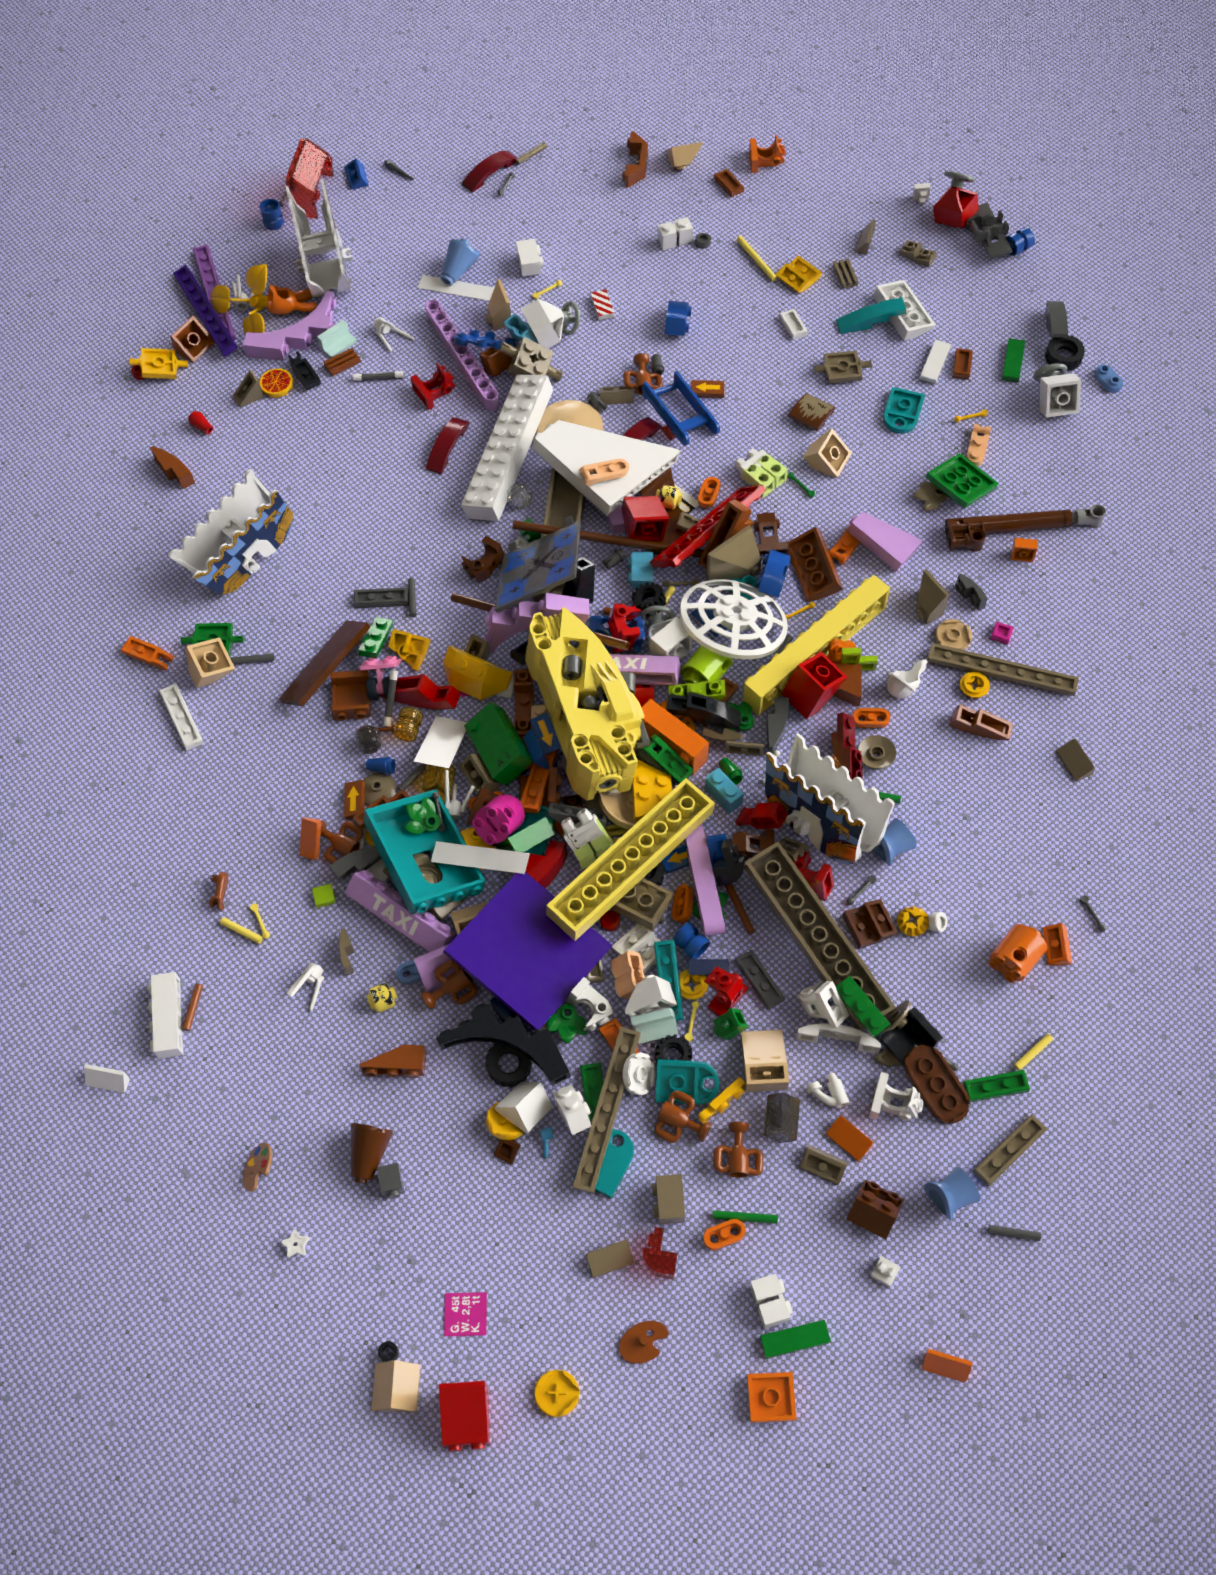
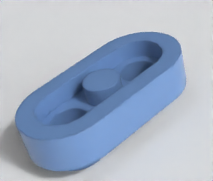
M1106 364L1097 366L1094 376L1100 384L1110 393L1119 392L1123 386V380Z
M414 960L398 966L396 976L400 983L407 985L421 981ZM410 973V976L404 977V974Z

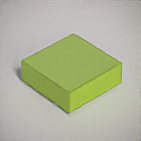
M331 883L312 888L317 908L336 903Z

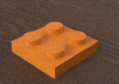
M793 1372L747 1374L750 1423L797 1420Z

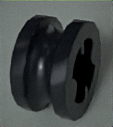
M391 1341L383 1342L378 1349L379 1358L383 1362L397 1360L399 1357L397 1345ZM386 1347L395 1350L394 1354L391 1353L392 1357L390 1358L383 1355V1351L386 1352Z

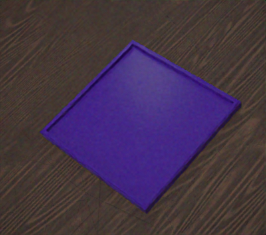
M525 872V874L516 873L444 949L443 953L536 1031L544 1026L569 997L575 986L592 971L613 945L591 927L574 941L546 915V905L555 896Z

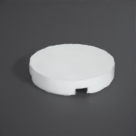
M634 1053L625 1061L622 1072L623 1082L631 1094H647L650 1087H653L655 1083L656 1069L654 1062L650 1061L649 1058L651 1057L648 1054Z

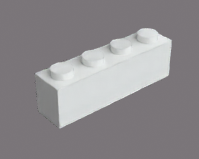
M176 972L151 975V983H148V991L152 995V1002H149V1011L152 1014V1021L149 1022L150 1032L153 1033V1040H150L151 1052H154L158 1059L183 1055L180 978Z

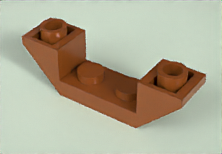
M631 131L630 138H627V148H630L631 155H638L640 161L637 160L636 165H626V171H623L622 181H625V188L631 187L646 176L648 143L634 131Z
M529 669L513 670L515 691L514 727L519 736H525L533 729L530 719L531 706L534 705V687Z

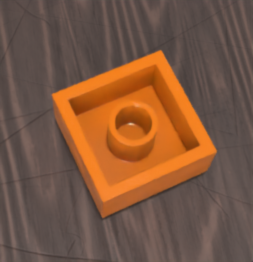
M1015 538L1011 549V560L1033 562L1038 549V540Z

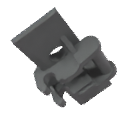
M988 202L978 205L979 209L975 215L966 220L967 226L971 228L975 236V242H982V246L985 248L990 260L1012 253V249L1005 237L1009 231V224L1007 221L1002 222V211L999 210L998 216L995 217Z

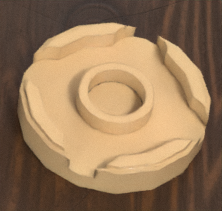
M958 619L945 620L936 629L935 641L939 645L966 650L972 641V631L967 624H963Z

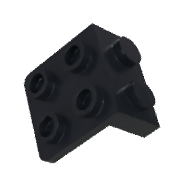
M916 1007L909 1010L906 1016L908 1022L901 1029L896 1027L885 1032L880 1037V1041L903 1067L904 1059L907 1053L913 1049L914 1044L936 1048L943 1039L939 1031L926 1020L924 1014L919 1012Z

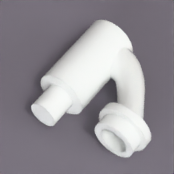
M835 1073L827 1075L829 1079L827 1086L832 1097L821 1091L823 1087L819 1082L807 1085L808 1094L813 1093L819 1100L829 1106L843 1108L850 1104L842 1081L837 1079Z

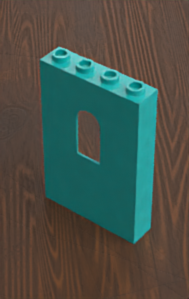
M437 789L368 808L364 812L363 822L410 915L423 913L433 907L439 908L452 901L458 902L471 895H479L483 892L486 882L479 868L437 863L443 875L439 883H429L424 879L412 855L429 850L433 855L436 841L466 845L441 797L438 799L443 823L447 827L445 832H440L436 829L435 831L425 830L421 834H413L404 828L412 820L407 814L405 806L412 803L421 805L424 797L430 799L435 804L432 794L438 792ZM429 818L428 823L430 825H433L434 820L432 818Z

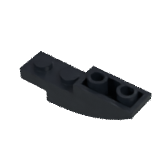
M688 692L687 697L668 694L666 710L671 714L702 719V724L740 729L741 712L724 702Z

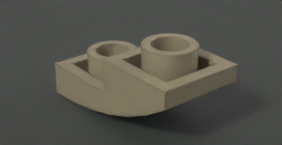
M907 240L900 249V254L906 258L928 267L931 266L937 257V251L922 249L921 243Z

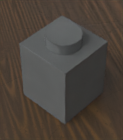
M398 1163L377 1167L380 1190L384 1198L394 1199L399 1197L400 1194L405 1193L401 1168Z

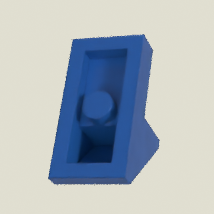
M726 834L706 836L712 869L715 861L724 859L721 846L723 841L727 839Z

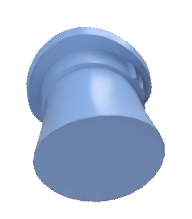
M894 818L887 826L880 844L872 851L888 866H891L895 856L915 849L917 843L910 829L901 820Z
M958 1166L941 1182L931 1181L924 1186L927 1196L950 1221L953 1220V1213L958 1209L977 1203L981 1199L973 1181Z

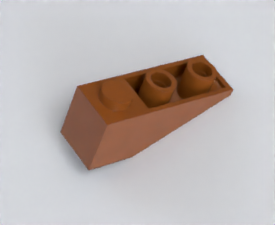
M493 347L479 354L484 371L491 376H498L502 371L508 369L512 357L499 352V349Z
M402 1045L361 1063L360 1069L363 1074L371 1077L377 1076V1074H385L387 1077L406 1075L408 1078H418L425 1074L427 1052L424 1045Z

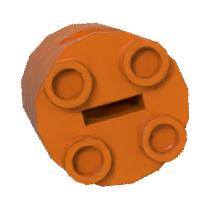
M1015 924L991 953L988 964L994 970L1002 973L1004 978L1010 983L1023 981L1046 952L1047 944L1037 929L1022 924Z

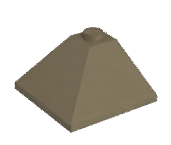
M750 525L708 553L706 581L714 579H742L747 575L756 576L760 572L762 560Z

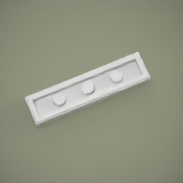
M177 684L159 690L186 751L204 744Z

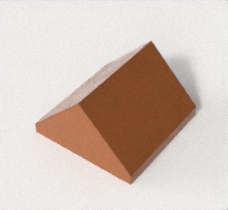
M191 316L170 336L175 353L192 363L215 343L211 335L194 316Z

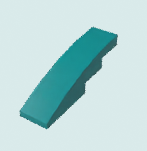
M900 297L853 311L836 319L840 334L872 329L873 324L888 322L891 316L906 314L907 309L903 298Z

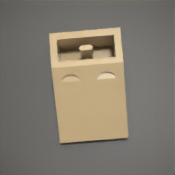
M782 1030L741 1032L745 1091L788 1090L789 1075Z

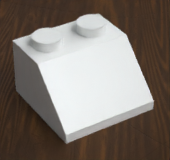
M654 975L644 977L643 981L635 986L625 1008L626 1015L634 1017L676 1006L677 1003L670 982Z

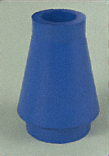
M391 757L367 759L366 761L367 770L385 775L395 772L396 762Z

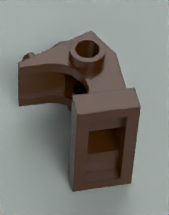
M775 512L757 514L756 520L753 521L754 531H758L759 544L757 546L760 555L769 554L770 549L786 553L788 542H779L777 529L780 528L779 518L775 517ZM763 529H772L773 536L764 537Z
M485 536L482 540L485 554L481 559L471 561L461 556L463 569L471 580L475 578L478 584L489 578L499 563L502 564L504 551L501 544L488 536Z
M766 829L760 836L739 831L732 835V842L734 845H737L739 855L745 854L746 860H748V857H754L775 843L774 830ZM750 844L757 845L759 850L750 848Z

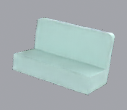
M345 320L340 321L317 336L320 348L330 358L357 343V339L349 332L348 324Z
M671 1008L630 1017L632 1026L641 1034L639 1044L666 1038L667 1035L673 1037V1034H679L674 1011Z

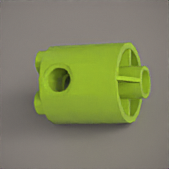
M700 646L682 666L681 674L686 684L720 680L733 665V661L729 657L719 655Z

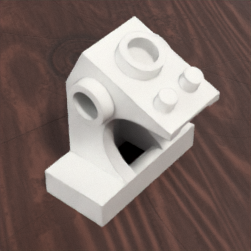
M583 977L571 991L566 1002L572 1006L578 1003L585 1004L591 1009L592 1019L583 1030L590 1029L592 1032L597 1027L596 1025L599 1024L601 1027L611 1021L609 1018L613 1015V1011L608 1000L589 985L590 981Z
M821 980L812 987L803 989L800 992L801 994L797 995L806 1014L813 1018H827L831 1027L837 1028L849 1016L833 981H826L824 983ZM832 998L835 1005L829 1006L827 1001Z
M881 1072L869 1117L877 1120L881 1110L898 1115L902 1120L910 1121L911 1118L917 1119L919 1112L923 1109V1100L920 1097V1093L917 1092L915 1087H912V1089L905 1088V1091L891 1088L887 1085L889 1074ZM891 1097L904 1100L902 1107L890 1105Z

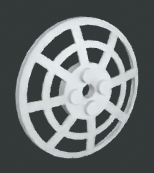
M726 579L704 581L691 587L681 600L679 609L680 620L687 633L701 646L719 655L742 660L763 658L777 651L786 638L788 624L781 607L769 595L758 591L756 587L746 583ZM713 585H726V586H719V587H714V588L709 587V586H713ZM698 589L706 591L700 597L698 603H687L690 594ZM732 590L733 595L724 596L718 591ZM740 592L748 594L755 599L748 600L741 597ZM710 594L718 599L716 603H704V601ZM767 602L776 610L782 621L773 617ZM762 604L767 614L758 612L756 605ZM688 609H698V613L705 623L698 630L689 619ZM704 609H712L715 618L710 620ZM757 618L768 621L762 630L756 625ZM720 623L721 625L725 626L726 628L732 629V632H728V631H726V630H723L722 628L718 627L717 625ZM775 624L783 629L779 638L771 644L766 634L770 631L772 625ZM750 628L755 632L753 634H739L740 631ZM711 629L719 635L730 638L731 646L726 647L715 643L705 637L704 634ZM759 638L765 646L754 650L738 649L739 640L750 641Z

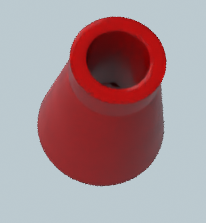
M193 411L189 415L188 421L191 426L206 434H210L213 431L214 427L201 412Z

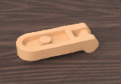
M974 423L966 458L974 465L980 466L985 457L991 427H981L979 424Z
M614 459L582 466L579 472L581 476H584L585 485L591 486L597 482L626 476L629 464L624 459Z

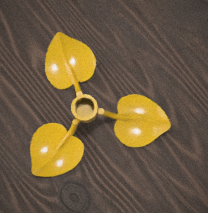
M267 264L252 266L246 273V284L249 288H252L251 292L255 294L250 299L229 298L230 290L225 285L215 286L210 294L212 306L218 313H226L229 310V301L250 302V305L256 308L248 314L249 317L243 320L245 335L247 332L263 333L265 330L264 319L256 312L268 307L267 296L262 294L266 288Z

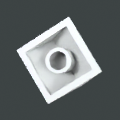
M521 1082L494 1110L528 1134L552 1110L553 1106L541 1082Z

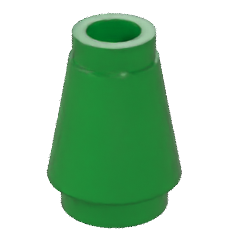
M723 758L719 761L721 771L735 785L739 784L743 779L742 771L728 758Z

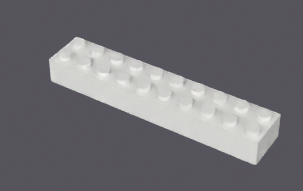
M516 375L461 506L468 519L500 520L508 501L509 493L513 489L553 391L547 375Z

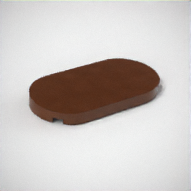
M919 1045L911 1049L904 1059V1071L913 1087L920 1093L921 1099L932 1116L944 1124H954L963 1120L969 1111L970 1098L942 1053L938 1049L926 1045Z

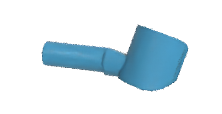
M551 1127L541 1130L543 1158H549L548 1139L554 1138Z

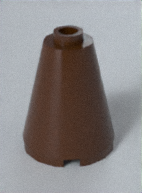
M351 1123V1177H355L354 1182L367 1184L368 1180L373 1179L393 1135L392 1130Z

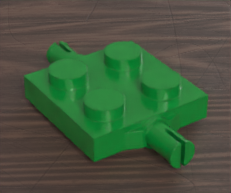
M232 623L195 624V632L192 637H181V644H196L220 637L230 657L233 643H244V635L233 636Z

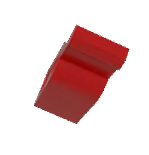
M780 802L758 803L754 808H742L735 823L737 826L751 825L756 829H780L788 814Z

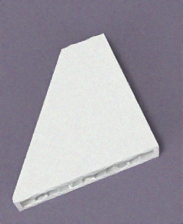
M561 420L548 425L542 433H537L533 438L532 449L606 516L622 505L624 497L634 496L674 465L681 452L675 448ZM614 459H624L628 462L629 470L626 476L597 482L591 486L585 485L584 476H581L579 472L582 466Z

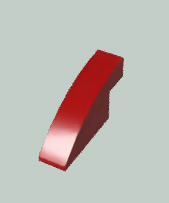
M425 674L397 678L394 702L427 709H455L461 693L453 685L438 687ZM379 694L380 697L385 698L384 694Z
M551 840L545 856L531 853L529 855L525 872L545 889L555 879L568 856L566 843Z

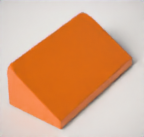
M302 817L300 856L311 860L319 858L320 819Z
M1063 923L1042 927L1044 941L1047 944L1048 965L1072 964L1066 926Z
M842 1115L837 1118L826 1133L829 1138L858 1162L871 1149L874 1143Z
M928 1349L924 1355L922 1369L960 1382H966L973 1363L972 1361Z

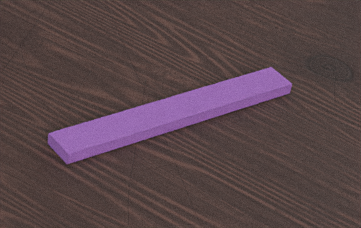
M203 245L193 248L206 296L211 303V291L220 283L209 246ZM216 311L233 340H236L228 311L226 313H218Z

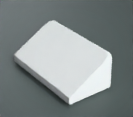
M88 1064L84 1066L85 1083L87 1086L121 1093L126 1092L130 1078L124 1071Z

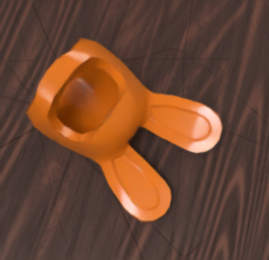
M269 285L267 306L272 314L287 315L294 310L311 312L318 305L315 302L301 303L312 298L310 289L294 293L289 288Z

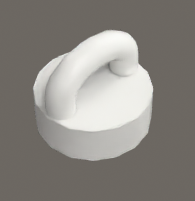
M933 912L928 917V930L943 932L946 929L947 917L943 912Z

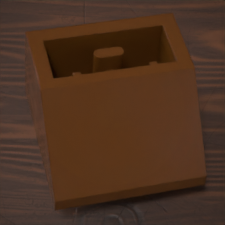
M865 1180L846 1219L886 1240L905 1199L895 1192H889L881 1188L875 1182Z

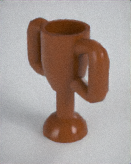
M645 353L636 354L633 357V362L639 366V371L628 370L624 372L623 381L625 387L635 389L639 395H643L642 387L646 381L653 390L663 387L661 375L648 373L645 370V366L649 363V356ZM630 376L635 377V383H630ZM651 379H656V386L652 385Z
M321 820L320 837L324 836L331 842V846L324 854L327 862L332 864L338 860L331 855L334 850L342 854V857L359 850V841L364 834L360 826L352 821H346L341 825L339 833L334 834L326 829V823ZM346 828L357 833L354 838L345 835Z
M449 960L434 971L435 977L442 983V987L433 993L424 991L421 993V996L426 1005L433 1010L436 1006V1000L446 993L451 994L453 1001L461 1005L474 998L478 992L471 976L454 961ZM452 967L454 968V972L447 978L442 976L443 973ZM465 988L470 989V991H468L461 997H458V992L464 990Z
M674 1090L670 1093L668 1101H665L657 1118L659 1121L654 1127V1133L669 1143H675L681 1136L682 1128L687 1127L697 1132L699 1140L704 1142L712 1123L707 1122L700 1125L690 1120L688 1115L695 1107V1100L692 1096L680 1090ZM675 1098L687 1103L688 1107L683 1110L676 1106L674 1103ZM664 1124L675 1127V1135L662 1130L661 1127Z
M730 1122L728 1128L734 1133V1146L732 1148L724 1145L715 1147L713 1151L714 1169L719 1173L728 1172V1176L735 1178L760 1175L763 1171L762 1151L756 1148L745 1149L743 1146V1133L748 1130L749 1124L746 1122ZM722 1152H725L729 1155L728 1165L722 1167ZM755 1155V1170L749 1167L748 1156Z

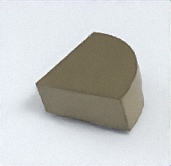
M887 1048L874 1058L878 1063L887 1067L901 1065Z

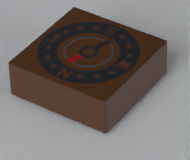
M580 795L562 797L564 805L583 808Z

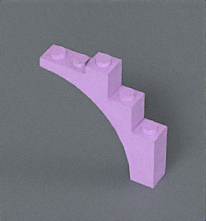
M326 290L322 301L316 309L307 317L289 327L272 332H247L243 342L245 356L284 361L286 354L289 353V348L308 350L309 344L312 343V338L318 339V335L335 325L332 318L333 308H336L337 300L334 298L333 291Z
M545 593L539 603L522 601L517 603L516 607H513L512 610L504 609L497 613L495 607H492L490 613L486 614L485 617L488 633L484 635L483 639L488 641L489 652L493 654L503 641L514 634L529 629L535 613L541 612L547 618L550 615L554 617L555 614L559 616L563 607L585 624L590 615L589 599Z

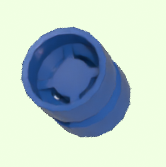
M265 199L262 201L259 208L264 226L269 230L281 228L284 224V219L279 201L276 199Z
M1023 227L1017 232L1006 236L1012 249V253H1009L1011 256H1015L1035 244L1034 234L1028 227Z
M690 922L683 925L672 939L680 949H685L684 953L690 959L699 958L710 945V941L703 934H698V929Z

